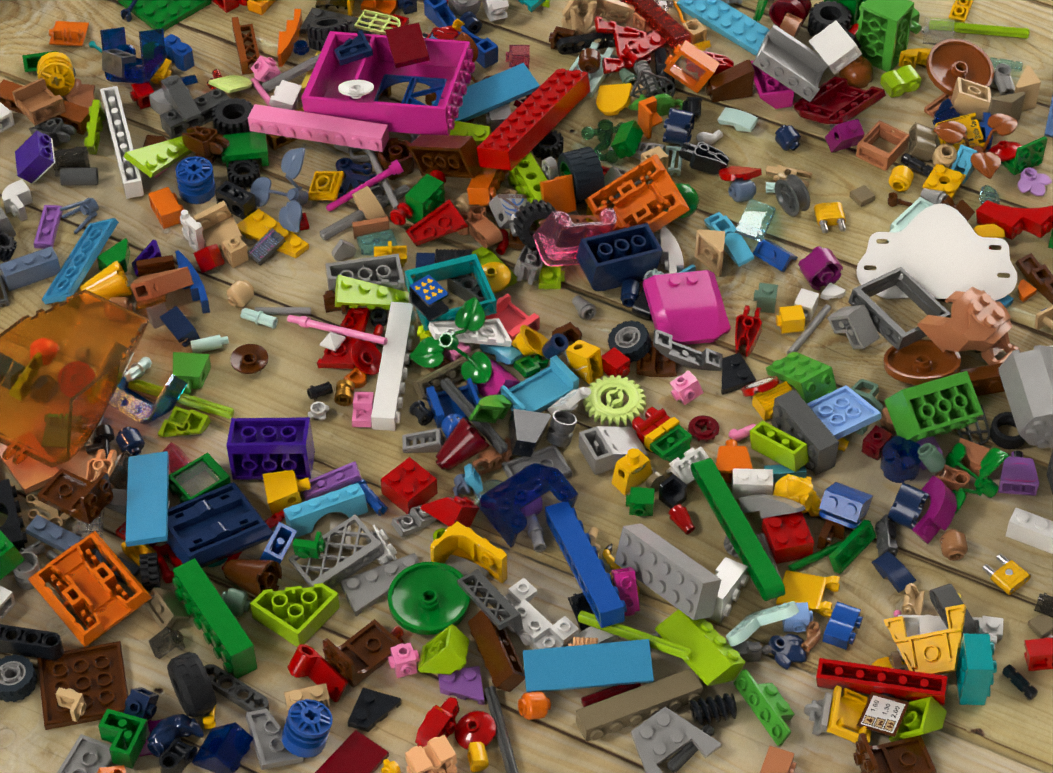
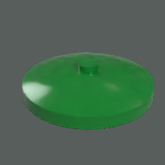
M421 562L402 570L394 578L388 591V606L393 619L402 628L420 635H435L451 624L457 626L467 615L471 598L457 583V580L464 576L455 568L439 562Z

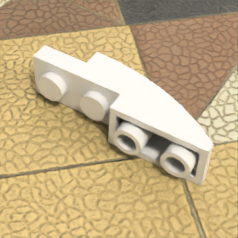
M664 226L660 229V233H656V239L663 250L660 264H664L665 270H668V273L665 274L679 273L684 270L682 252L675 237Z

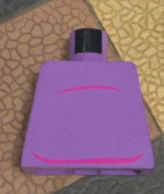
M1013 451L1011 457H1007L1004 460L998 493L1036 496L1039 479L1034 460L1023 458V452Z

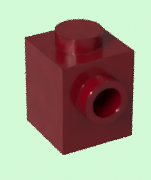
M875 425L863 439L861 452L878 461L890 447L892 434Z

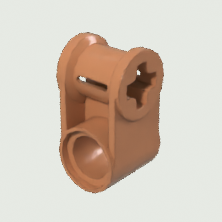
M944 465V468L935 474V477L939 478L951 491H958L959 488L969 489L971 477L966 471Z

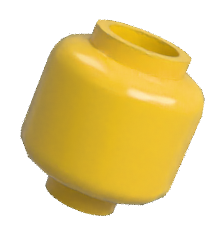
M903 165L894 167L888 180L891 188L897 192L907 191L914 179L913 171Z

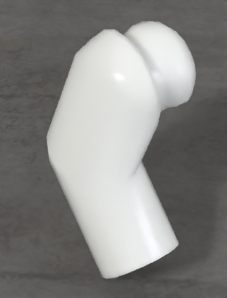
M720 130L715 131L713 134L700 132L696 138L699 142L712 145L723 137V133Z

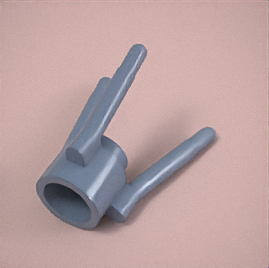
M87 198L59 209L63 211L80 206L62 215V218L71 216L79 211L83 215H89L77 227L74 234H77L93 217L97 216L96 211L99 210V206L95 199Z
M465 474L457 475L454 478V497L459 496V493L463 495L470 494L472 490L486 511L490 513L491 509L480 493L476 494L473 488H470L465 482Z

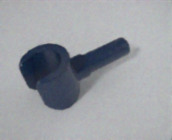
M133 0L127 9L121 11L122 19L126 17L127 22L132 20L131 11L138 0Z

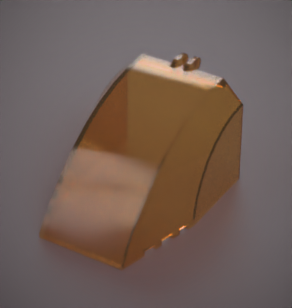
M85 289L67 297L66 302L60 305L56 302L52 304L51 309L36 311V315L33 317L29 315L22 317L0 334V443L8 447L4 450L2 458L8 460L13 457L12 463L18 465L29 456L53 468L74 457L89 440L102 419L140 344L149 318Z

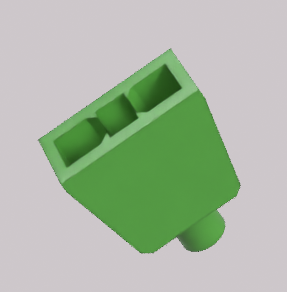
M173 352V379L175 387L180 388V392L188 395L191 393V389H201L211 369L209 354Z

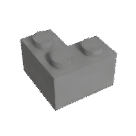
M865 305L842 307L827 317L834 333H846L853 349H864L880 338L877 327L873 324L869 310Z

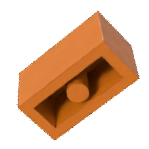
M169 187L148 193L150 206L163 229L181 223L180 216L184 208L182 204H178L175 192L172 193Z

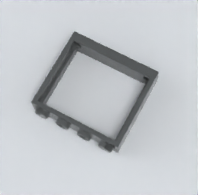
M902 267L854 288L848 301L852 306L865 305L878 332L897 350L927 335L919 327L905 332L870 298L871 296L896 285L927 315L948 318L951 316V313Z

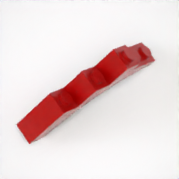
M987 200L976 210V221L979 225L995 224L1004 230L1005 237L1011 240L1021 234L1023 230L1042 238L1053 228V205L1042 208H1015L999 205Z

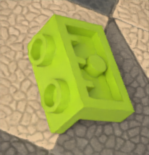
M558 250V257H542L539 289H561V282H565V271H561V268H565V257H561V250Z

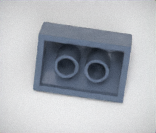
M52 246L0 264V274L8 291L55 276L60 271L59 260Z

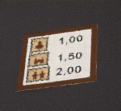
M871 692L857 726H866V729L895 737L909 702Z

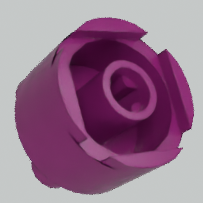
M821 246L815 247L812 253L798 263L801 273L814 290H821V286L825 285L827 287L829 283L835 284L842 275L840 271L841 269L843 270V267L833 252Z

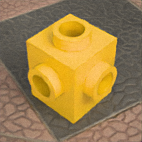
M155 55L152 63L149 62L146 68L148 80L155 84H161V80L171 76L172 60Z

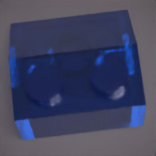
M236 722L212 728L192 763L214 773H234L240 767L242 757L250 750V744L254 738Z

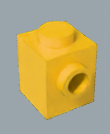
M802 305L779 307V314L776 315V325L780 326L782 334L804 331L805 316Z

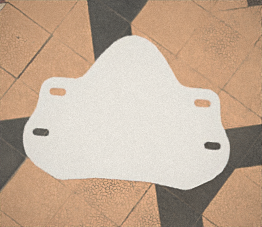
M942 203L925 208L900 232H876L872 234L868 242L867 251L857 265V278L861 285L902 267L928 293L937 299H947L955 291L966 292L971 287H974L980 291L984 290L996 301L1010 294L1017 283V272L1010 261L1008 243L1001 238H988L977 235L958 210ZM887 239L889 243L878 244L876 240ZM999 245L1002 248L1001 250H991L989 246ZM866 265L876 266L877 269H876V270H865V269H864V266H866ZM1009 273L1010 277L1000 278L997 276V274ZM896 285L876 294L886 299L909 298Z

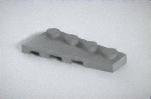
M415 553L340 581V586L355 616L362 613V610L367 606L371 607L376 604L377 600L382 596H388L392 581L402 570L420 563Z

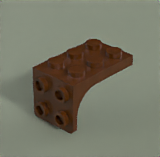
M62 468L37 495L38 501L89 525L94 519L99 517L101 511L106 505L111 503L114 497L107 473L102 472L92 483Z
M374 619L339 647L334 645L328 638L324 639L323 652L325 660L354 688L388 661V657L391 656V647L403 643Z
M859 734L858 741H856V752L853 754L855 764L860 766L861 773H936L935 766L921 735L870 746L865 734Z

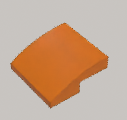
M572 174L540 182L542 200L546 203L549 202L559 216L576 210Z

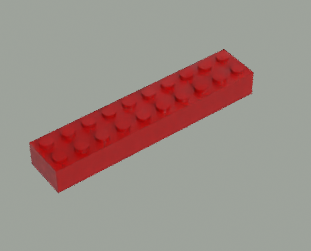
M563 68L557 69L477 147L479 166L511 171L590 92L588 72H581L580 70L569 71Z

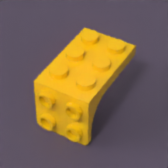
M458 521L449 526L439 539H435L430 546L431 562L445 563L450 554L483 567L489 572L491 577L502 584L507 580V554L501 548H496L490 544L486 538L477 535L470 527H465Z

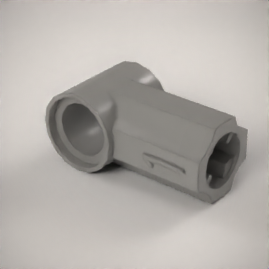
M1003 63L996 66L993 83L997 85L1001 96L1013 94L1015 91L1010 75L1011 67Z

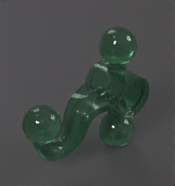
M603 119L598 122L597 129L589 126L582 129L581 136L585 140H590L597 136V139L601 142L594 148L600 161H607L611 164L618 161L619 157L614 150H609L606 154H601L600 152L608 149L613 134L617 133L620 125L624 124V122L613 126L610 120Z

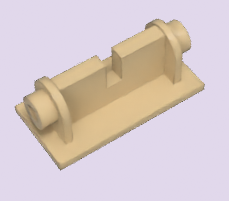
M909 583L905 587L906 595L904 596L901 615H921L925 591L919 592L915 584Z

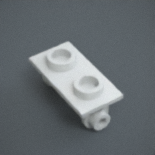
M372 525L375 531H371L376 539H379L384 550V554L377 558L379 564L384 565L392 559L397 560L395 556L397 551L391 543L388 544L387 539L389 537L383 529L379 530L375 525ZM366 538V540H367V542H368V544H369L371 541H370L369 538Z

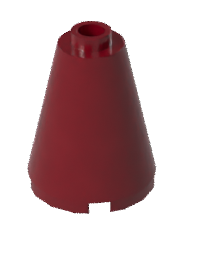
M463 417L437 453L436 458L438 460L435 462L442 470L445 468L451 470L487 449L490 444Z

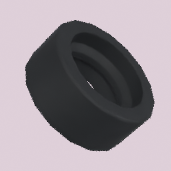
M1012 412L1000 413L994 417L990 428V437L997 446L1004 449H1016L1024 445L1025 440L1020 435L1007 436L998 429V427L1003 425L1016 427Z

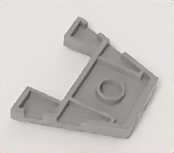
M667 707L662 708L631 731V736L645 773H663L658 765L691 741L705 759L721 748L720 742Z

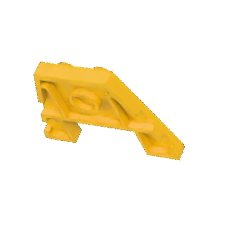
M964 604L945 607L949 629L907 637L903 616L884 619V623L900 650L909 671L938 675L957 670L966 606Z

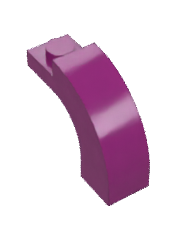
M932 476L921 489L929 493L928 499L931 502L926 514L912 529L927 544L940 529L945 531L948 528L957 508V500L954 493L935 476Z

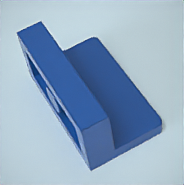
M763 238L760 239L753 252V255L782 272H785L791 259L797 260L798 258L772 241Z

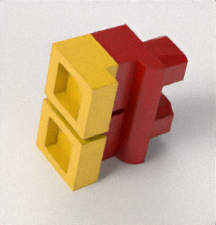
M651 407L645 412L647 419L644 421L641 417H636L632 421V427L637 432L641 443L650 450L652 442L679 425L680 421L675 417L670 418L663 408L658 411Z

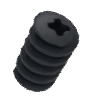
M724 693L722 698L720 695H716L714 700L711 696H708L706 702L703 698H699L698 703L694 699L690 701L693 722L695 723L698 720L701 726H703L704 719L711 724L712 717L715 718L717 723L720 722V716H723L725 721H728V714H731L733 719H736L737 707L732 693L731 696Z

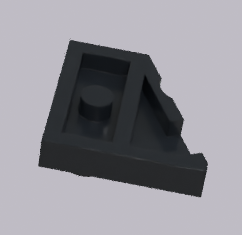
M741 353L723 358L722 395L742 389L744 386L756 381Z
M362 688L349 717L348 726L369 732L376 726L377 722L382 721L388 716L389 711L395 706L398 708L401 705V698Z

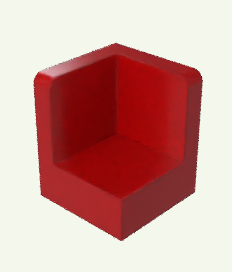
M217 244L207 246L193 253L202 273L225 264Z

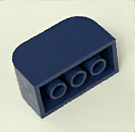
M648 223L581 239L576 259L592 289L595 291H606L621 287L622 282L627 279H634L638 282L643 281L647 271L658 268L663 250Z

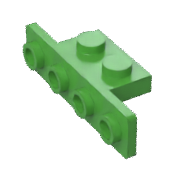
M743 669L733 683L777 746H780L791 734V730L784 721L791 720L795 714L773 683L757 684L749 671Z

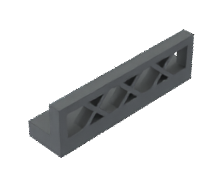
M478 569L457 580L461 589L499 630L509 625L516 633L524 629L520 613ZM473 580L474 586L466 585V583ZM479 592L483 597H477V593ZM488 603H489L493 608H487ZM499 615L504 619L501 622L498 620Z

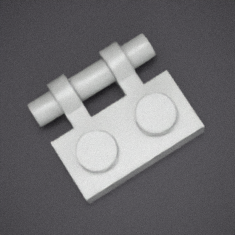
M182 210L180 222L183 225L182 234L189 241V246L197 252L205 248V239L202 233L203 227L200 222H196L188 214L187 210Z
M581 387L570 391L550 406L548 411L551 415L556 410L571 412L578 406L577 403L581 399L587 398L591 394V389Z

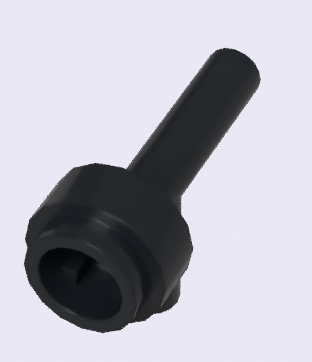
M103 424L96 427L94 432L95 441L98 443L86 446V452L89 454L99 449H104L106 451L105 459H107L110 452L109 442L113 441L115 437L111 426Z

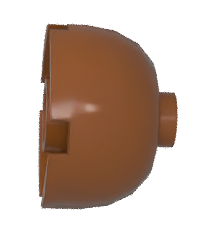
M859 56L839 71V77L847 79L849 86L865 88L873 80V66L867 58Z

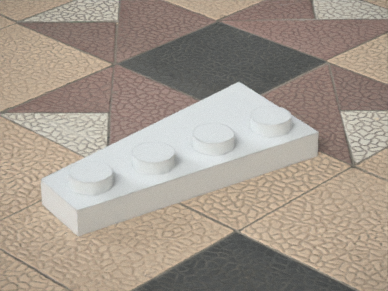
M499 318L485 319L484 325L478 331L472 332L467 329L465 333L456 335L459 342L504 347H511L512 343ZM455 320L429 322L428 329L435 340H439L440 335L444 332L451 334L452 331L463 330L456 326Z

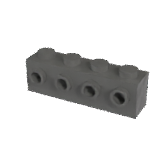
M216 88L193 99L201 116L185 122L175 109L160 115L162 129L171 139L181 136L182 133H187V128L202 126L213 121V108L216 107V104L221 103L222 100H228L229 96L223 90Z

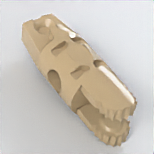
M767 165L766 176L773 177V180L776 181L786 180V177L790 174L804 178H811L813 174L812 172L777 165V167ZM802 180L806 188H808L809 182Z

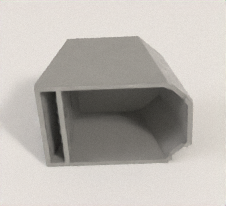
M1037 345L1034 346V350L1021 353L1020 350H1014L999 367V374L1018 434L1029 445H1034L1038 448H1053V347Z

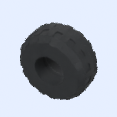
M187 652L172 658L167 665V670L176 696L186 715L198 717L212 711L217 704L216 696L199 656L196 653Z

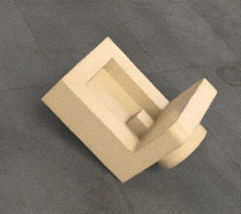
M58 688L55 694L58 705L70 709L72 720L77 722L80 715L82 716L86 710L83 694L73 689Z

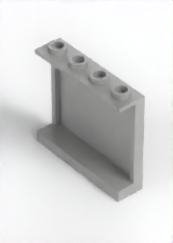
M773 25L765 35L753 62V65L809 102L820 90L818 88L823 72L828 67L818 53L776 25Z

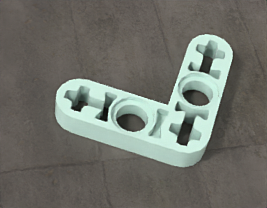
M795 601L748 615L726 635L730 646L744 642L760 626L796 615L799 612Z

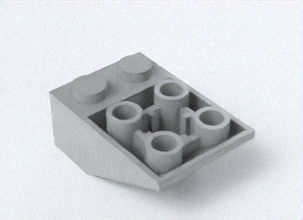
M596 426L579 432V449L595 475L614 469L616 462L627 455L629 449H639L648 457L647 451L632 427Z

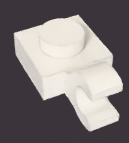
M982 616L983 634H990V642L994 643L995 651L997 639L1002 640L1003 618Z

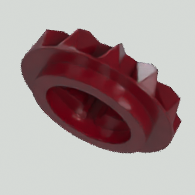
M697 416L689 422L688 432L692 435V438H697L698 442L700 440L707 442L709 439L714 440L715 436L719 434V424L710 416ZM706 425L707 430L701 432V429Z

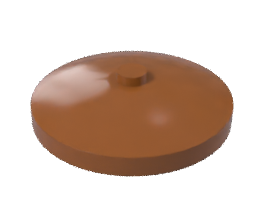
M943 40L931 49L926 60V70L929 78L938 89L950 96L953 94L958 77L987 87L991 85L994 78V68L989 56L980 47L966 40Z
M920 339L900 350H897L894 346L890 347L884 355V369L888 375L898 381L920 385L959 373L961 369V356L955 351L945 350L942 352L932 340Z

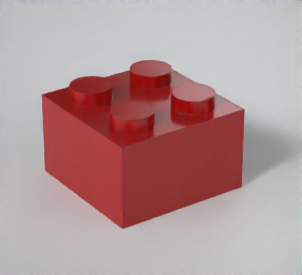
M409 457L381 478V491L386 498L403 512L409 514L411 508L425 504L438 494L437 479Z
M802 511L763 519L761 534L764 533L766 535L776 564L803 559L813 554L814 540Z

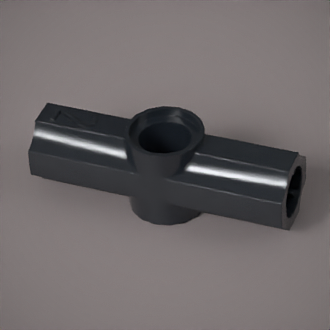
M661 47L654 54L656 75L669 78L675 84V79L664 71L667 65L665 61L670 55L669 50ZM663 81L659 82L660 87L664 85ZM672 84L667 86L668 91L673 89Z

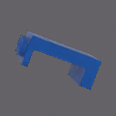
M471 378L467 379L466 386L458 387L468 401L476 407L482 398L478 397V387L476 384H473ZM434 386L426 388L427 402L434 414L437 428H441L443 419L450 414H460L470 421L445 391L436 393Z

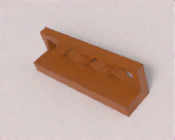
M232 17L233 33L242 75L254 73L251 67L248 68L251 63H255L260 56L253 24L240 25L238 17ZM250 30L247 35L241 33V31ZM246 41L252 42L249 46L244 44ZM248 52L254 53L252 57L247 56L246 54Z

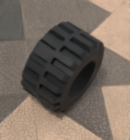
M836 1L816 3L809 11V35L814 37L834 21H837L849 30L851 11L848 10L847 6H843L842 3H837Z
M325 17L307 24L309 47L322 51L330 31L350 33L349 21L340 17Z
M243 98L222 100L221 103L216 104V107L213 108L212 119L214 129H217L218 134L221 135L253 132L249 129L248 116L254 105Z
M537 199L533 200V203L528 201L526 206L523 207L521 205L519 207L520 212L516 211L515 215L517 218H514L513 222L515 225L513 226L519 239L528 248L533 249L534 247L535 250H540L542 247L543 250L547 249L548 245L551 247L554 245V241L557 242L559 240L558 235H562V219L549 202L546 203L544 200L538 202ZM547 219L543 228L537 231H530V226L534 221Z

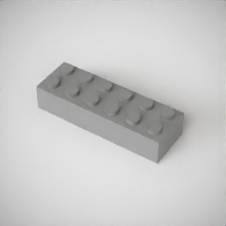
M643 524L623 526L614 563L621 568L632 567L635 570L636 579L691 619L698 620L712 617L721 579Z

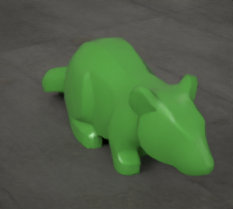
M664 93L654 96L657 99V113L660 116L668 115L670 108H674L676 105H680V110H682L683 100H674L672 96ZM641 94L639 99L629 106V109L638 111L639 101L647 98Z

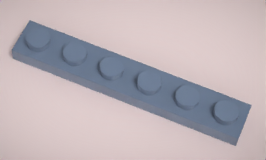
M36 515L26 528V534L61 552L66 551L75 543L84 539L39 515ZM96 548L91 550L100 563L104 561L109 568H112ZM117 556L136 578L140 572V567ZM115 571L114 574L116 576V579L126 584L125 581Z

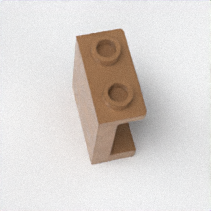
M44 78L33 81L12 92L16 106L35 126L66 112L63 98L60 95L55 96L47 88Z

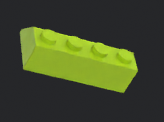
M678 609L655 628L663 639L692 649L691 658L684 661L707 686L734 681L746 663L739 652L734 650L727 643V640L713 628V625L704 618L693 620Z

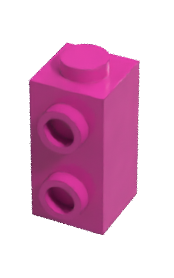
M632 567L611 570L613 587L616 586L618 588L620 600H624L627 607V612L624 614L625 616H632L635 612L640 611L635 570Z

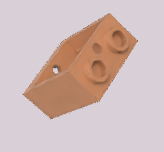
M879 120L857 144L856 157L887 171L908 148L910 135ZM880 137L896 145V147L890 153H887L872 144Z

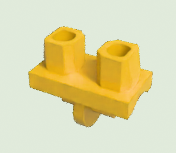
M388 241V246H374V257L399 254L401 267H404L407 262V245L392 246V241Z

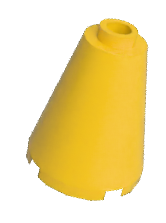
M117 260L82 284L78 294L82 301L92 303L109 300L112 297L132 295V290L130 286L127 287L128 279Z

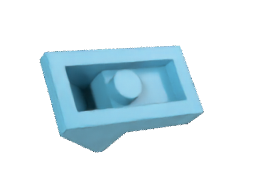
M961 144L951 169L966 175L962 182L964 184L974 170L970 161L971 155L979 151Z

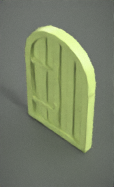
M229 75L209 80L208 84L227 93L251 88L253 83L249 78L239 75Z

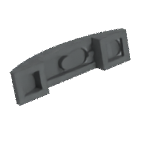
M657 329L654 330L653 346L665 357L687 367L708 371H721L723 354L708 348L703 352L672 341L673 335Z

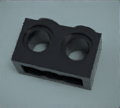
M227 180L215 191L217 204L225 201L230 212L241 219H245L256 211L255 195Z

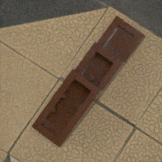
M1032 253L1017 260L1015 264L1023 275L1053 304V274L1045 264L1041 266Z

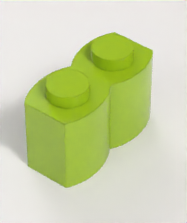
M905 65L897 70H891L881 75L880 85L893 98L899 97L905 92L916 91L921 85L922 78L911 65Z

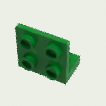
M1043 136L1017 148L1015 158L1001 161V163L1014 176L1021 173L1025 168L1039 166L1043 161L1048 138Z

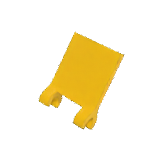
M786 570L782 581L785 587V595L777 597L776 605L795 601V603L808 602L809 611L812 610L824 617L830 618L833 611L831 609L832 603L828 601L822 602L826 588L838 592L840 577H821Z

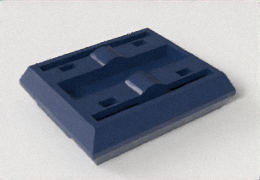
M234 482L168 509V541L166 543L182 564L195 558L201 568H204L268 541L274 533Z

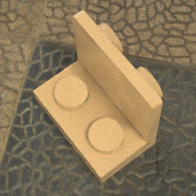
M225 201L192 216L203 227L202 233L206 246L217 244L220 250L222 249L223 241L235 235H238L240 238L243 237Z

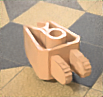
M99 449L96 458H92L87 462L86 480L93 483L102 472L108 474L111 488L113 489L120 474L115 466L117 452L111 449L107 459H105L106 451Z

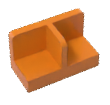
M364 0L360 4L361 10L366 9L388 15H393L398 9L397 0Z
M654 96L638 103V125L643 130L644 136L650 139L652 127L661 124L663 120L657 113V99Z

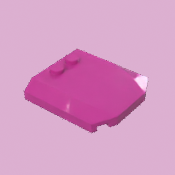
M702 270L654 275L643 281V288L654 327L657 330L673 335L672 341L682 345L710 343L718 340L723 334L729 333L731 327L713 272Z

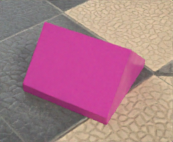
M490 360L492 374L489 381L476 385L479 394L486 397L489 395H501V386L505 385L510 389L519 384L520 381L496 361Z

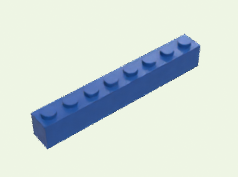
M568 501L546 506V523L600 627L604 628L624 622V613L627 612L625 601L620 600L618 588L616 586L613 587L612 578L609 573L605 572L603 560L598 559L596 547L591 546L589 534L584 532L582 521H578L575 508H571Z

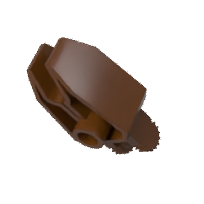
M195 126L187 128V133L181 134L183 144L189 150L204 157L211 156L212 154L220 155L223 152V148L226 149L230 145L227 139L218 136L217 129Z

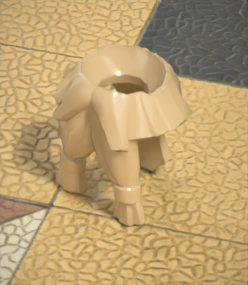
M597 2L588 3V13L583 18L578 14V5L570 7L569 17L565 16L561 20L562 27L575 30V36L592 33L596 28L594 20L596 18Z

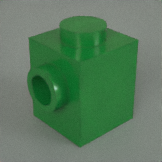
M631 487L630 495H626V507H629V515L653 516L655 488Z

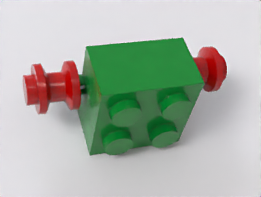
M433 170L430 175L426 174L405 194L406 204L399 203L397 210L394 209L390 212L391 221L396 225L402 226L406 223L407 218L408 221L416 224L445 203L444 184L446 183L444 173Z

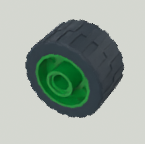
M584 147L559 155L557 163L558 175H573L576 205L586 203L585 199L605 187L601 162L594 149Z

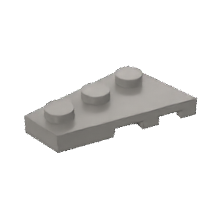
M268 709L246 712V721L261 770L304 761L303 757L291 754L284 747L281 726Z

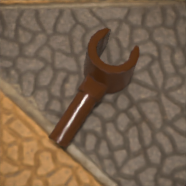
M894 192L889 193L888 205L891 207H895L897 204L910 207L913 204L898 199V195Z

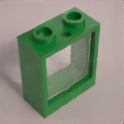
M207 452L170 474L168 488L173 495L176 494L179 497L181 503H184L230 484L231 480L230 476Z

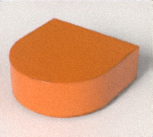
M357 367L344 377V379L352 381L355 384V388H362L367 383V375L357 369Z

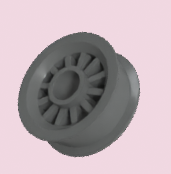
M790 174L786 177V180H778L775 183L777 201L788 215L796 216L800 210L806 211L809 209V192L799 177Z

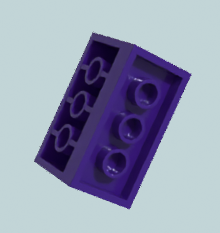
M310 417L231 418L226 447L233 480L263 479V474L288 470L295 471L297 479H311L315 448Z

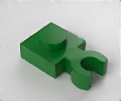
M539 354L535 358L526 356L514 361L513 367L524 378L540 372V368H546L549 360L542 361L543 356Z

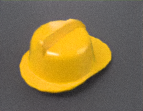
M522 325L520 332L512 341V345L525 356L533 354L544 356L542 347L548 339L530 327Z

